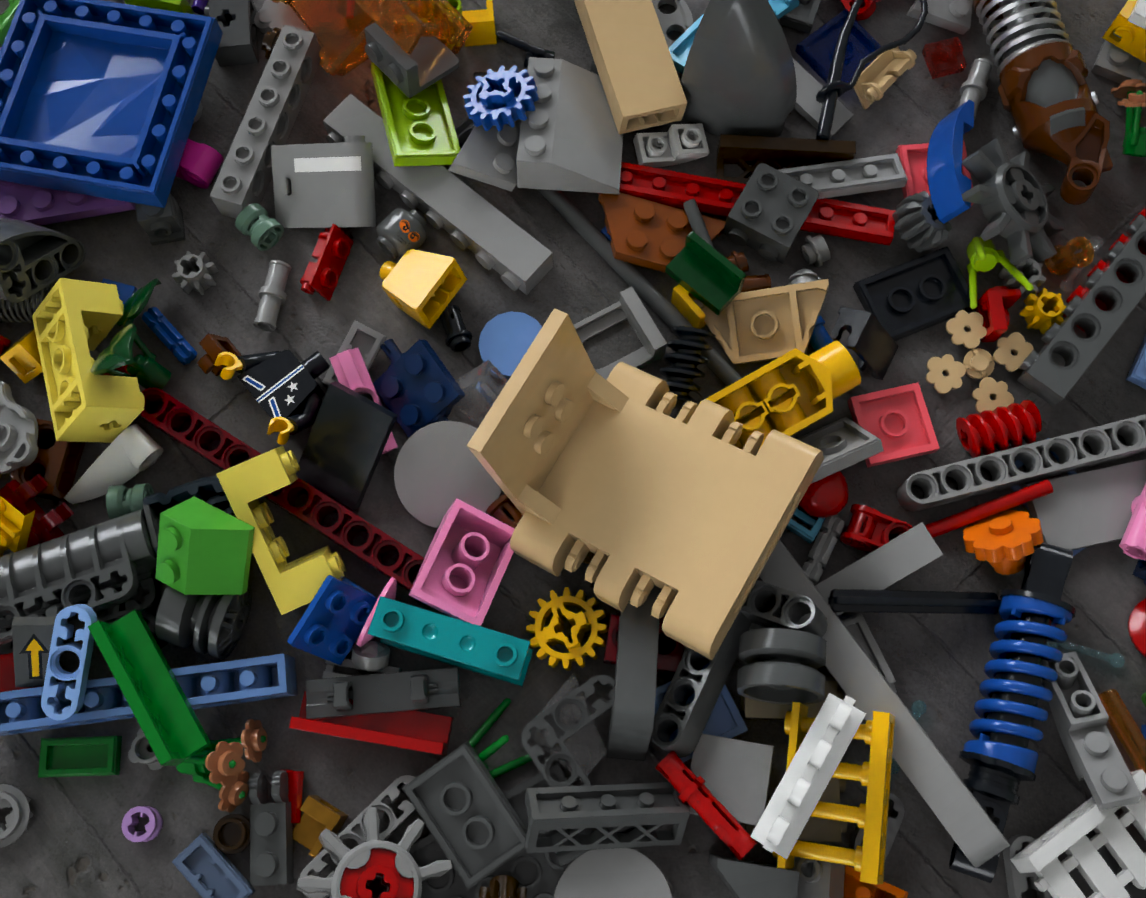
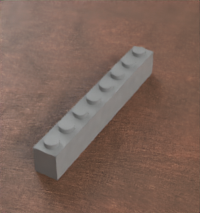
M351 93L323 120L328 133L326 138L330 143L344 142V136L364 135L365 142L372 143L373 168L377 181L387 190L393 188L400 194L401 200L409 208L414 210L417 207L425 214L426 220L434 228L439 230L442 227L450 234L451 240L463 250L468 248L472 251L477 261L487 270L493 268L502 275V281L512 290L516 291L519 289L525 295H528L553 268V252L442 165L394 167L383 119Z

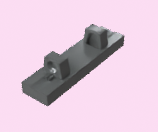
M458 667L306 680V719L310 720L461 707ZM350 686L353 687V705L349 702L348 698Z

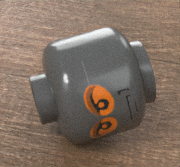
M396 208L377 226L378 238L376 243L390 258L395 260L398 257L401 259L406 251L410 249L418 250L426 242L427 234L424 229L426 222L415 210L408 212L404 209Z

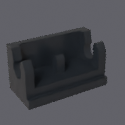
M840 307L838 311L840 316L832 330V339L839 341L842 338L843 331L847 330L850 335L848 336L846 346L859 356L857 365L860 371L863 372L868 367L872 371L874 378L883 380L899 346L872 312Z

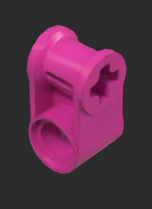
M188 139L176 176L197 187L207 189L222 165L224 158L214 148Z

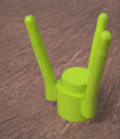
M973 237L967 247V256L970 261L967 265L970 308L975 309L977 307V272L990 271L997 263H1001L1027 291L1033 290V285L1010 263L1004 251L996 250L992 240L984 241L981 237Z

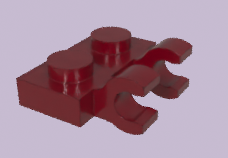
M40 474L30 481L27 480L22 485L14 479L0 489V496L24 516L35 510L26 548L64 536V533L58 526L74 514L65 502L46 514L34 501L33 498L49 486Z

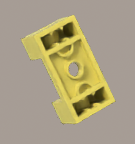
M59 278L32 315L56 441L112 443L144 410L145 398L143 393L140 392L137 377L94 375L91 373L95 360L90 356V351H94L101 341L106 338L124 313V304L119 299L117 285Z
M283 445L216 473L236 518L255 527L252 553L281 615L310 603L327 576L331 575L343 580V572L346 571L339 552L332 553L329 545L287 563L286 557L290 556L286 543L282 536L275 537L270 526L274 522L273 515L267 503L263 502L260 504L258 498L288 486L298 479L296 475L297 471L300 470L298 461L292 450L286 452Z

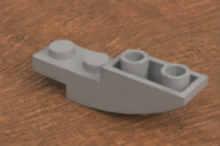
M1076 651L1063 654L1060 662L1043 660L1042 666L1054 669L1058 673V678L1055 682L1044 681L1043 685L1044 688L1053 692V699L1049 701V705L1060 738L1078 780H1085L1099 811L1138 803L1142 795L1106 726L1109 715Z

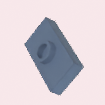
M206 832L201 833L172 861L202 898H249L256 891L253 886L250 887V883L228 857L216 847L214 841Z

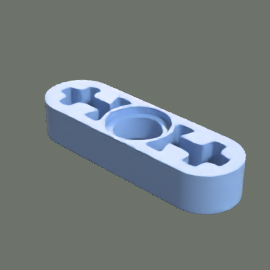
M85 604L68 606L62 609L55 618L41 698L43 712L53 720H65L82 708L94 645V638L88 626L97 621L94 610ZM79 613L78 619L85 622V627L76 630L74 641L82 640L83 644L76 642L64 644L63 639L72 638L74 625L68 624L67 619ZM64 651H72L79 657L80 664L75 672H67L60 666L59 659ZM76 680V683L66 686L65 698L71 700V704L63 708V710L60 709L61 704L58 701H54V697L63 692L65 681Z

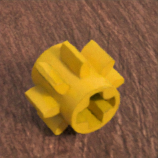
M1043 288L1037 296L1030 293L1024 300L1027 306L1019 313L1020 316L1025 317L1026 328L1040 329L1041 333L1045 334L1054 323L1061 325L1064 321L1061 317L1064 314L1062 312L1066 307L1061 298L1062 294L1048 292L1046 288Z

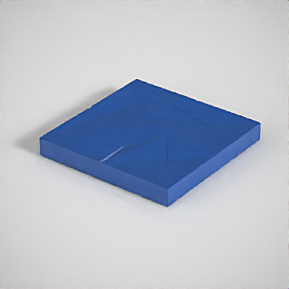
M20 0L0 50V181L165 208L223 35L216 18L104 0Z

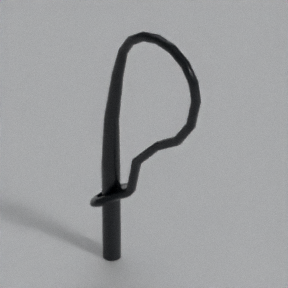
M855 0L838 35L826 86L819 90L816 95V101L822 103L816 139L829 140L837 98L857 84L865 64L885 51L905 45L920 32L928 14L927 0H919L921 2V14L916 26L902 39L885 44L861 59L851 81L846 83L841 81L848 39L863 0Z

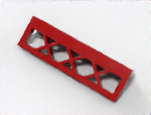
M304 691L299 717L291 716L289 728L446 756L454 718L420 711H405L310 720L306 719V691ZM349 699V702L353 705V700Z

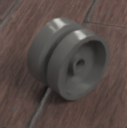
M763 628L744 632L740 635L739 657L747 665L738 669L737 693L749 699L775 704L792 705V702H800L806 705L823 701L825 697V676L816 669L826 665L827 641L818 635L793 629Z

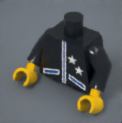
M289 349L282 352L272 351L237 357L231 352L219 353L214 365L227 366L222 369L220 373L221 378L229 380L234 376L235 371L240 374L237 376L271 418L267 434L271 435L273 432H280L277 443L284 445L288 442L289 435H294L314 425L322 405V398L325 395L315 379L330 368V365L318 351L302 363L299 362Z

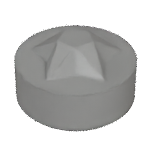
M370 640L362 647L355 644L352 648L351 662L359 669L377 671L389 665L390 648L385 644Z

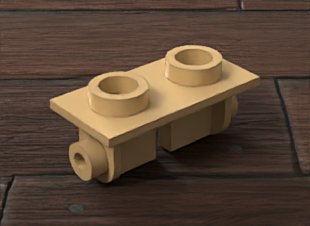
M899 47L885 51L862 71L857 84L854 86V90L864 110L874 101H879L883 97V93L907 69L915 66L917 55L913 50L900 51Z

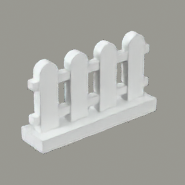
M831 693L828 694L750 836L761 843L767 851L771 853L774 851L786 860L789 857L866 713L853 706L856 701L846 695L844 700Z
M1143 769L1130 772L1142 795L1138 803L1099 811L1092 796L1010 859L1019 873L1035 872L1039 878L1034 882L1040 892L1048 890L1053 898H1086L1069 874L1075 867L1094 891L1088 898H1130V895L1124 888L1129 882H1132L1138 889L1146 890V852L1143 853L1126 830V827L1133 823L1146 841V795L1142 792L1146 788V773ZM1121 808L1124 813L1117 817L1114 813ZM1094 830L1096 834L1088 839L1086 834ZM1103 845L1106 846L1122 868V871L1116 876L1097 851ZM1066 852L1068 856L1060 862L1057 857Z

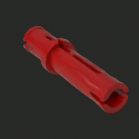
M671 751L655 767L680 794L678 798L683 804L687 802L700 815L703 821L729 847L739 861L758 843L750 837L751 835L739 824L733 815L713 796L704 785L706 781L701 776L697 777L674 751Z

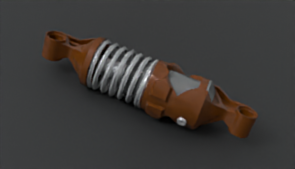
M973 0L975 13L979 17V23L983 25V34L987 36L986 43L991 46L990 54L994 56V65L999 67L997 70L1001 84L998 87V94L1003 108L1012 114L1016 125L1012 127L1015 138L1017 140L1021 139L1023 148L1043 153L1065 163L1067 170L1060 187V195L1069 204L1079 205L1085 203L1099 183L1101 173L1110 171L1113 167L1107 150L1110 138V121L1099 115L1097 111L1098 97L1095 91L1090 92L1085 79L1088 76L1087 65L1082 53L1074 50L1072 43L1069 42V35L1065 32V24L1061 21V14L1057 11V3L1054 0ZM1042 2H1046L1044 7L1040 6ZM1046 12L1050 13L1049 17L1043 16L1046 14ZM1003 26L1008 28L1006 31L996 32ZM1073 180L1084 182L1086 187L1077 186Z

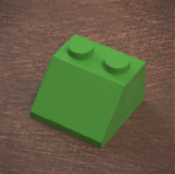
M195 496L161 512L155 579L184 595H243L247 592L255 527Z

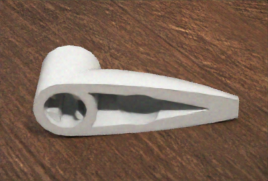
M133 424L123 430L71 488L64 499L71 504H76L107 494L109 486L123 485L140 471H144L153 465L162 455L164 449L138 424Z

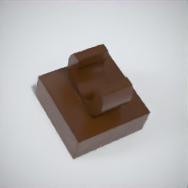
M208 333L199 342L207 354L201 357L197 364L205 374L212 371L218 376L222 369L227 367L225 365H214L219 353L231 352L236 357L242 355L227 337Z

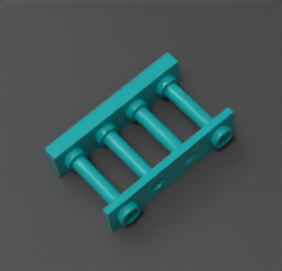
M380 596L367 633L381 638L380 643L520 687L524 685L534 650L529 649L530 641Z

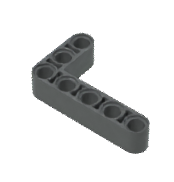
M757 580L715 657L707 668L702 670L703 664L709 658L688 647L686 648L654 717L651 735L653 743L668 753L674 751L679 758L687 757L694 751L739 653L740 635L749 631L752 623L765 628L793 629L823 637L828 626L827 618L823 612L805 595ZM776 602L772 610L765 612L768 605ZM811 613L808 621L799 624L802 616ZM695 694L693 701L686 706L689 696ZM678 729L676 738L670 742L671 734Z
M655 585L646 601L637 608L631 605L629 601L625 610L619 613L614 695L608 729L606 758L645 761L654 725L660 618L653 617L651 611L655 600L661 592V588Z

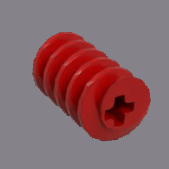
M1028 399L1021 402V404L1012 403L1007 408L1000 406L993 411L985 410L980 415L973 413L968 415L966 419L962 417L956 419L959 440L972 458L981 455L980 448H982L986 455L994 453V444L999 451L1008 449V441L1013 448L1022 446V438L1026 444L1036 442V434L1042 428L1040 411Z

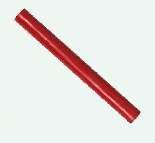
M1046 479L925 525V527L934 538L1053 493V487L1050 481Z

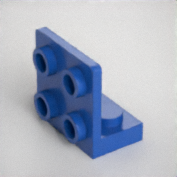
M329 575L319 588L287 642L295 648L341 665L360 635L378 598L346 577L340 580Z

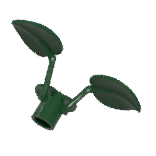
M157 278L135 291L126 300L123 316L116 323L118 326L123 325L124 328L113 337L110 345L94 359L95 362L91 368V373L94 375L110 374L113 376L137 377L138 384L145 389L158 388L162 390L168 383L171 372L155 361L156 355L149 351L137 335V327L133 324L134 318L142 312L149 301L154 287L161 284ZM133 342H135L139 349L142 351L144 357L140 354H137L133 358ZM128 365L126 371L130 374L116 370V368Z

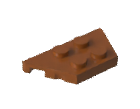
M619 192V195L599 193L598 200L599 204L603 206L605 214L604 223L607 233L611 237L610 245L614 259L665 273L666 266L684 248L686 236L693 231L685 210ZM702 215L711 241H713L723 233L726 221Z

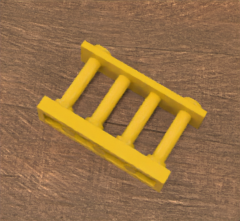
M792 702V711H787L785 715L784 732L786 735H789L786 771L815 718L807 717L808 706L800 702ZM873 711V720H867L866 724H860L853 739L864 740L865 745H870L869 762L864 761L862 765L840 762L832 778L860 781L862 786L867 787L866 804L860 803L859 807L818 801L810 816L858 824V828L864 829L863 846L857 845L856 849L797 840L787 860L773 851V857L778 858L777 868L791 869L794 867V857L854 866L855 871L861 872L860 882L876 885L883 884L895 716L887 712Z

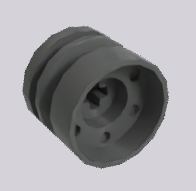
M248 584L247 592L243 595H184L167 586L160 601L155 621L157 639L183 648H188L193 644L196 652L202 654L209 652L210 656L224 660L238 644L246 626L252 604L251 585Z

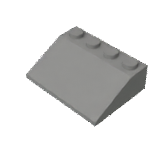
M529 57L527 71L529 76L534 78L539 100L533 102L536 108L535 111H526L527 119L525 121L521 120L516 159L517 188L619 195L623 134H618L599 75L563 59Z

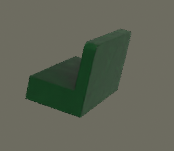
M693 231L686 236L684 248L671 260L665 269V273L717 315L741 292L746 277L742 270Z

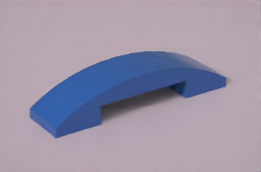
M970 99L945 116L937 124L928 146L927 178L929 191L938 220L943 224L971 208V202L963 201L961 195L970 190L972 180L962 174L963 135L974 128V102Z

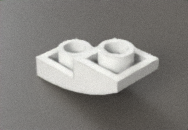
M702 123L672 124L668 132L636 133L633 139L638 164L642 166L659 168L677 165L708 156L710 153Z

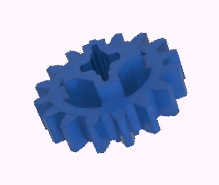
M501 65L498 72L488 69L487 75L484 77L477 75L475 77L477 84L468 85L469 94L463 95L464 107L469 119L473 120L476 127L483 125L485 131L490 130L492 126H496L498 131H502L505 124H509L512 128L515 127L516 120L525 121L527 119L526 111H535L536 108L533 102L539 100L533 76H529L526 69L519 72L516 65H513L509 71H506L504 65Z

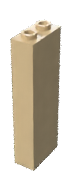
M574 0L618 134L681 121L687 106V100L652 0Z

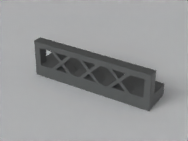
M670 782L526 788L525 804L529 819L525 840L526 852L541 853L681 845L690 810L687 802L683 804L678 798L680 794ZM663 824H673L672 831H655V829ZM624 826L636 827L628 833H617ZM585 828L597 829L590 835L578 834ZM540 830L558 831L551 837H538Z

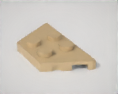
M824 279L741 292L719 315L715 314L700 300L693 301L705 313V323L712 334L716 335L715 338L734 365L775 360L795 348L806 353L829 288V281Z

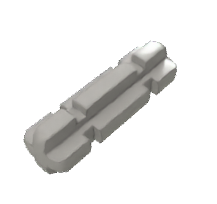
M836 516L825 518L821 526L822 531H819L808 554V562H805L802 567L813 584L819 582L823 573L822 567L826 566L838 539L836 537H839L843 530L844 521Z

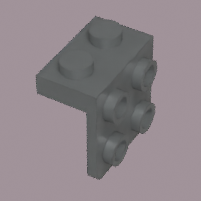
M376 22L364 28L366 38L365 51L368 58L409 99L459 68V58L422 23L414 24L393 38Z
M761 163L757 165L727 216L723 234L727 235L737 245H747L758 251L759 255L764 259L778 261L783 264L797 234L815 205L819 193L816 189L767 164Z

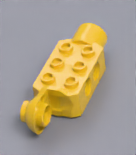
M835 340L810 355H806L795 348L706 399L732 410L734 421L743 424L742 434L735 445L743 449L749 436L754 431L764 434V442L773 429L792 436L833 412V399L860 385L861 376L848 350L839 341Z

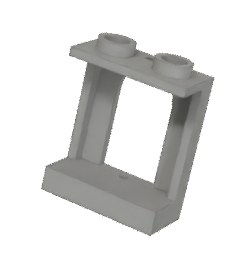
M632 286L620 292L618 302L574 324L583 344L600 333L628 320L642 343L643 347L603 368L595 369L606 380L619 362H624L640 369L663 357L666 352L667 342Z

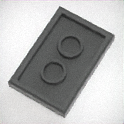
M469 741L402 788L447 858L451 860V864L468 889L526 849L527 828Z

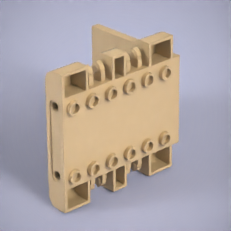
M554 308L467 444L470 451L523 515L511 536L510 548L516 555L557 577L563 568L571 573L575 572L584 561L588 552L594 553L595 555L586 569L584 580L590 583L595 582L594 594L599 600L622 612L629 601L631 605L637 608L646 601L654 585L661 588L662 590L652 606L651 615L659 619L666 613L662 624L664 634L713 660L824 460L823 451L775 429L768 434L764 442V434L754 431L749 436L743 449H740L735 445L742 434L743 424L734 421L732 410L707 399L701 401L699 405L692 401H687L676 419L670 417L677 402V395L669 392L670 390L665 380L624 362H619L613 368L607 380L595 371L569 315Z

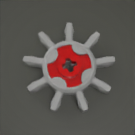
M370 807L365 811L363 819L365 843L349 849L342 843L337 834L325 828L318 838L323 848L331 853L339 864L330 878L313 875L298 878L296 890L307 894L326 893L329 894L330 898H372V890L366 889V886L370 885L376 878L379 879V887L385 888V892H382L377 898H421L422 881L440 878L452 869L451 860H436L429 865L418 867L409 850L413 843L421 836L425 822L418 818L410 824L398 844L380 840V819L376 807Z

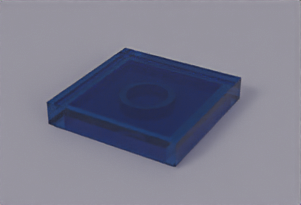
M843 10L798 43L795 52L826 83L838 35L848 15L846 10ZM856 20L848 39L841 81L846 83L851 81L859 61L881 47ZM876 58L865 64L863 70L867 66H869Z

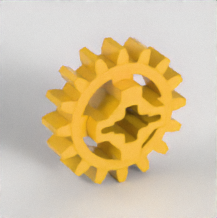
M569 587L564 588L563 596L558 597L554 590H551V600L546 602L539 598L537 602L541 607L540 611L529 612V615L535 620V624L526 626V630L529 633L535 634V637L529 640L531 642L530 646L532 648L541 647L536 656L540 660L550 656L548 665L552 668H555L559 661H562L563 668L566 671H570L573 661H576L583 668L585 667L584 657L588 655L596 660L598 656L593 650L594 647H605L606 645L605 641L599 637L601 633L608 632V626L599 623L606 615L603 610L593 611L598 604L597 600L593 597L585 602L586 594L581 589L575 597L572 596ZM566 605L577 606L585 612L573 613L567 610ZM552 612L553 616L549 625L544 627L547 617ZM562 616L572 625L571 637L573 642L562 632L564 630ZM591 630L588 641L582 646L581 642L585 632ZM549 645H564L569 653L557 652L551 649Z

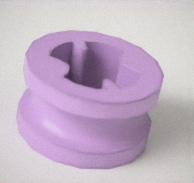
M136 806L125 814L121 828L128 840L132 842H148L159 835L163 820L157 809L150 806ZM139 815L140 817H149L150 822L145 825V833L144 831H135L134 826L139 823L137 817Z

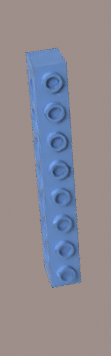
M287 654L171 669L193 710L297 696L295 658ZM114 677L87 680L82 708L65 720H53L43 712L41 707L43 686L0 692V736L136 718ZM65 683L63 692L54 697V701L60 702V709L62 710L71 704V700L65 698L66 686L71 683Z

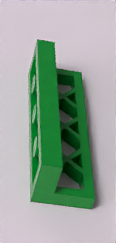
M134 609L111 624L98 620L88 626L161 766H177L211 745L207 734L140 611Z

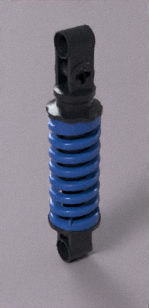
M1044 542L1034 546V553L1027 556L1021 589H1005L1001 592L1000 599L1002 601L999 614L1004 621L995 625L994 634L999 640L991 643L989 647V653L994 660L985 663L984 672L990 679L982 681L979 686L980 693L986 699H980L974 705L975 713L982 719H975L969 725V731L977 739L965 742L963 751H960L959 758L971 765V770L968 773L969 778L964 779L963 783L984 810L987 809L988 816L993 819L994 824L1002 834L1010 805L1019 804L1020 796L1017 795L1018 785H1020L1021 781H1035L1036 779L1034 773L1039 755L1038 752L1027 747L1029 739L1039 742L1044 736L1041 730L1032 728L1034 720L1043 722L1048 719V712L1037 707L1039 700L1049 702L1053 699V692L1043 687L1044 681L1055 682L1058 678L1057 671L1042 666L1043 660L1060 662L1063 658L1062 652L1047 646V642L1064 643L1068 635L1064 630L1057 628L1056 624L1065 625L1071 622L1076 614V609L1061 600L1065 580L1073 560V551ZM954 841L949 869L991 883L996 873L1000 853L978 868H975Z

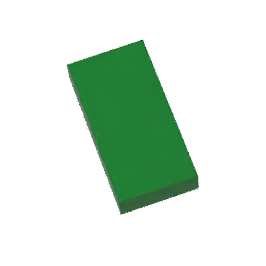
M122 736L41 738L38 778L120 775Z

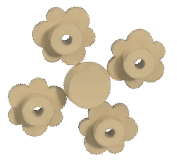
M960 310L956 313L955 318L947 321L946 330L952 335L951 340L953 344H963L964 347L971 350L967 352L962 363L954 361V357L950 354H945L942 358H930L927 362L929 372L926 374V381L934 384V388L938 393L946 394L952 388L958 389L962 386L961 377L965 374L973 379H982L979 383V388L972 392V397L977 400L975 404L977 412L993 411L1000 406L1007 408L1008 405L1014 403L1013 395L1007 391V383L1004 381L996 382L995 379L988 376L993 372L995 362L1005 365L1006 370L1009 372H1014L1018 368L1021 369L1020 365L1034 350L1033 345L1025 342V338L1021 333L1014 332L1007 338L1001 337L997 340L996 345L998 349L995 350L992 357L988 351L976 348L980 344V339L987 334L986 328L982 326L984 323L983 316L978 312L968 314L965 310Z

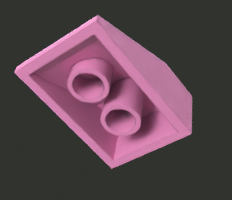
M456 498L444 515L434 535L409 596L452 618L481 626L514 553L510 548V540L514 528Z

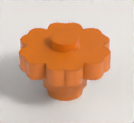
M1006 510L1001 514L998 513L972 523L973 526L963 529L966 552L975 553L977 560L987 561L994 568L995 572L1002 575L1015 574L1024 568L1027 556L1034 553V546L1044 541L1040 520L1030 518L1029 512Z

